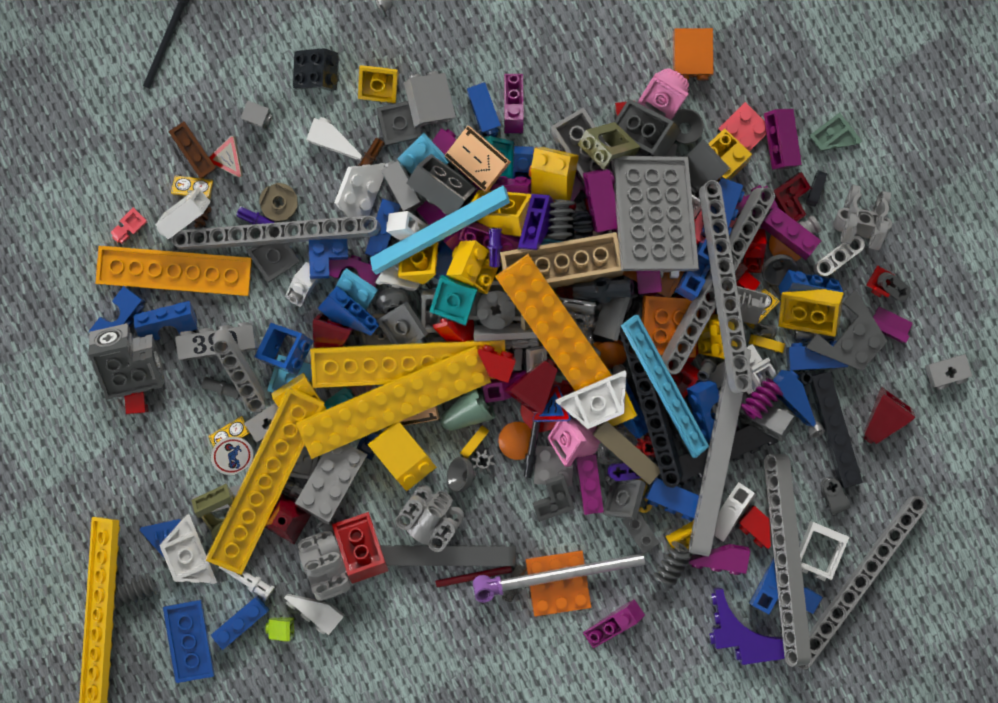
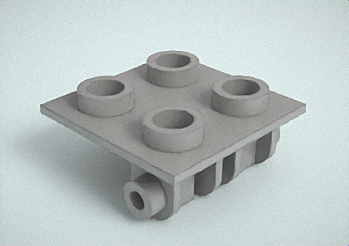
M737 286L742 321L755 325L758 324L760 315L764 311L768 294ZM725 302L726 309L731 311V304Z

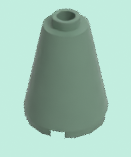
M479 387L459 398L441 415L442 419H440V422L445 430L454 431L490 421L496 415L493 406H489V403H486L483 389Z

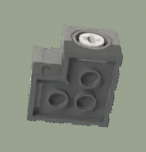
M128 323L89 333L88 355L90 360H92V366L98 376V381L104 391L106 400L163 387V363L152 334L141 338H133Z

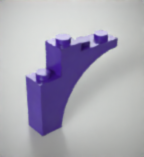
M714 588L711 599L712 604L716 605L717 612L714 613L715 624H719V627L712 628V633H709L711 645L714 644L716 649L738 646V649H735L736 660H740L742 665L785 659L783 637L764 636L746 628L731 612L724 595V590L722 588Z

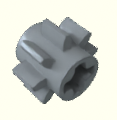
M487 450L484 451V454L476 451L478 457L472 458L473 461H476L473 468L479 467L480 473L485 468L490 472L488 466L495 465L494 462H490L494 455H486ZM481 456L488 458L487 466L485 467L478 464L480 461L479 457Z

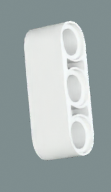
M854 236L853 240L858 243L857 250H853L850 244L841 243L816 262L814 265L815 274L820 277L832 274L864 249V240L860 236ZM836 252L842 253L843 260L841 262L835 259ZM821 263L828 266L826 273L820 271L819 266Z

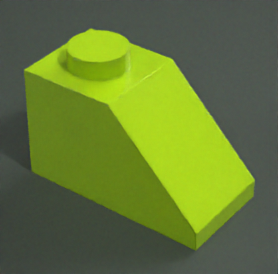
M294 617L270 618L269 622H266L265 627L266 634H269V639L291 641L294 637Z

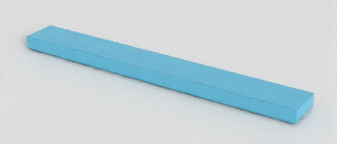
M501 186L370 257L372 271L377 275L507 205L510 201L506 188Z
M634 315L623 323L621 327L692 458H697L709 445L639 315Z

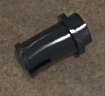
M809 372L796 373L799 376L798 380L803 386L810 384L813 380L812 374Z

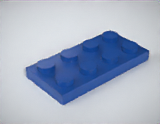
M202 599L164 606L163 612L175 682L181 683L214 677L215 672Z

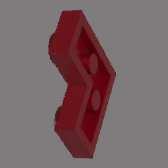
M798 172L774 190L775 201L779 209L796 222L807 215L798 200L801 195L811 189L804 174Z

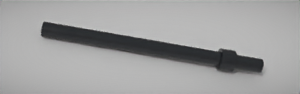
M177 0V6L143 84L148 89L152 85L183 9L188 5L189 0Z
M533 421L528 453L525 454L524 459L526 465L523 477L531 478L533 464L536 463L537 455H535L541 422Z

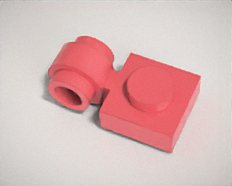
M133 207L120 220L124 226L120 227L118 225L111 231L112 238L117 243L123 244L130 237L128 231L135 235L148 221Z

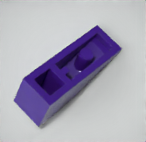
M531 195L518 245L519 249L538 250L548 232V227L552 225L549 223V219L554 218L549 215L550 211L555 210L550 207V204L554 203L550 195Z

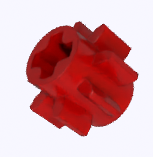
M645 436L644 440L638 438V444L635 447L648 458L649 455L656 457L650 437Z

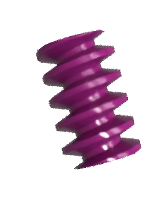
M766 377V381L761 382V387H756V392L750 394L751 398H746L745 403L741 404V409L752 419H755V417L762 419L763 416L760 412L768 413L765 406L772 408L771 400L778 402L775 395L783 396L780 387L770 378Z

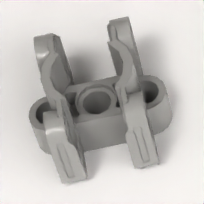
M852 184L846 197L844 208L838 210L833 226L837 231L842 232L840 242L851 244L854 236H860L870 239L869 249L879 251L892 227V221L886 217L889 211L891 193L886 191L879 192L872 211L858 208V203L862 197V194H860L861 187Z
M421 485L415 490L397 516L396 524L400 529L406 530L415 540L428 545L432 551L440 552L446 547L463 521L464 512L459 507H451L452 498L447 493L438 491L436 494H432L429 486ZM422 492H425L426 494L423 499L419 497ZM415 505L417 508L412 513L410 509ZM454 514H457L458 516L455 520L451 519ZM401 516H407L410 519V524H404L401 521ZM447 527L449 530L444 535L442 532ZM439 538L443 545L436 546L433 543V539Z
M331 531L315 534L302 539L298 543L301 563L305 574L309 578L312 593H314L317 600H326L345 593L350 589L351 581L347 575L338 544Z

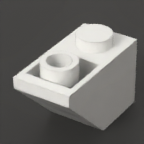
M306 262L295 274L285 295L291 303L299 307L303 305L319 280L310 279L309 263Z

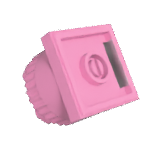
M670 68L663 69L661 72L655 73L637 103L672 120L689 94L688 80L677 71Z
M572 417L570 421H558L547 437L565 467L571 466L577 457L593 455L596 453L599 443H601L592 435L597 429L596 426L587 429L577 419Z

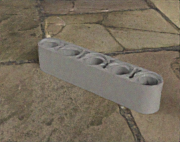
M225 329L216 331L213 344L216 355L247 408L255 413L261 412L265 407V392L231 333Z

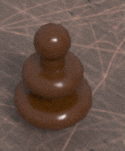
M210 206L206 208L201 216L194 220L195 228L198 226L206 227L205 221L209 220L208 213L212 211Z

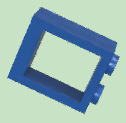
M483 82L467 88V95L482 137L498 136V132L501 131V125L486 83Z
M270 323L254 357L267 365L298 375L314 341L302 333ZM288 335L296 338L285 363L275 360V357L285 336Z

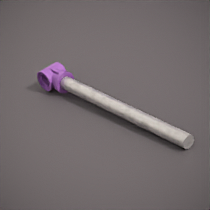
M642 553L502 580L500 576L491 579L489 576L480 575L473 580V589L476 600L485 603L492 600L494 595H503V591L645 565V559Z

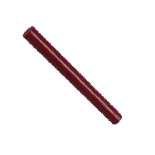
M503 566L435 580L436 587L473 581L480 575L493 577L512 573L511 566Z

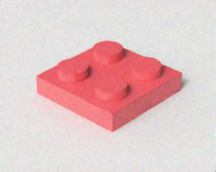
M746 102L718 128L720 132L725 128L748 151L767 135L765 121Z

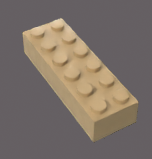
M616 232L540 245L538 250L517 249L500 252L502 271L529 254L551 288L573 285L574 283L591 282L600 277L614 278L623 276Z

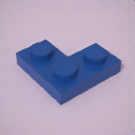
M347 239L309 240L310 279L329 278V260L348 259Z

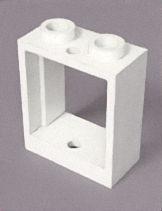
M197 187L163 213L155 224L158 232L167 239H170L201 216L211 201Z
M810 521L800 545L801 561L814 531L837 540L838 544L826 572L801 562L802 572L807 574L808 571L816 573L814 577L826 581V578L832 580L849 537Z

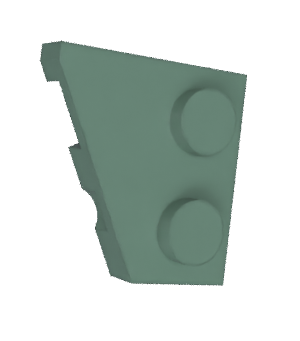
M840 112L808 136L819 151L857 145L862 142Z

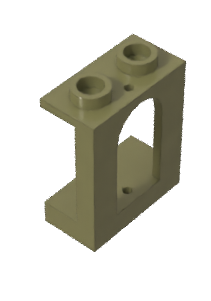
M615 122L587 129L578 143L603 170L607 168L612 159L622 156H635L640 149V146ZM603 135V139L609 146L604 145L598 137Z
M227 483L191 500L195 515L198 518L201 517L211 531L213 540H215L224 519L214 517L211 512L227 504L231 507L235 498Z

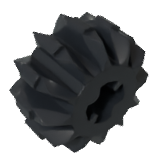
M583 210L570 213L569 216L574 218V220L568 221V224L573 225V228L568 230L572 233V236H570L571 240L592 237L594 228L590 213Z

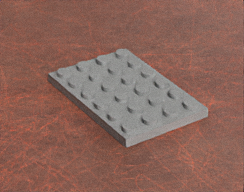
M622 156L612 159L621 271H697L699 266L688 157Z

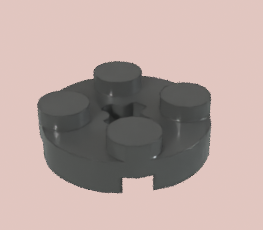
M490 291L488 294H484L477 304V317L489 329H503L515 317V305L510 297L507 296V293L503 291ZM499 305L500 311H502L501 314L493 315L491 307Z

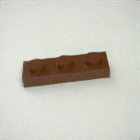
M185 121L168 131L201 180L217 169Z

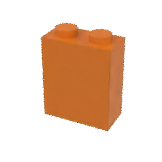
M713 28L674 29L673 70L680 73L687 80H689V77H697V80L704 81L712 77Z

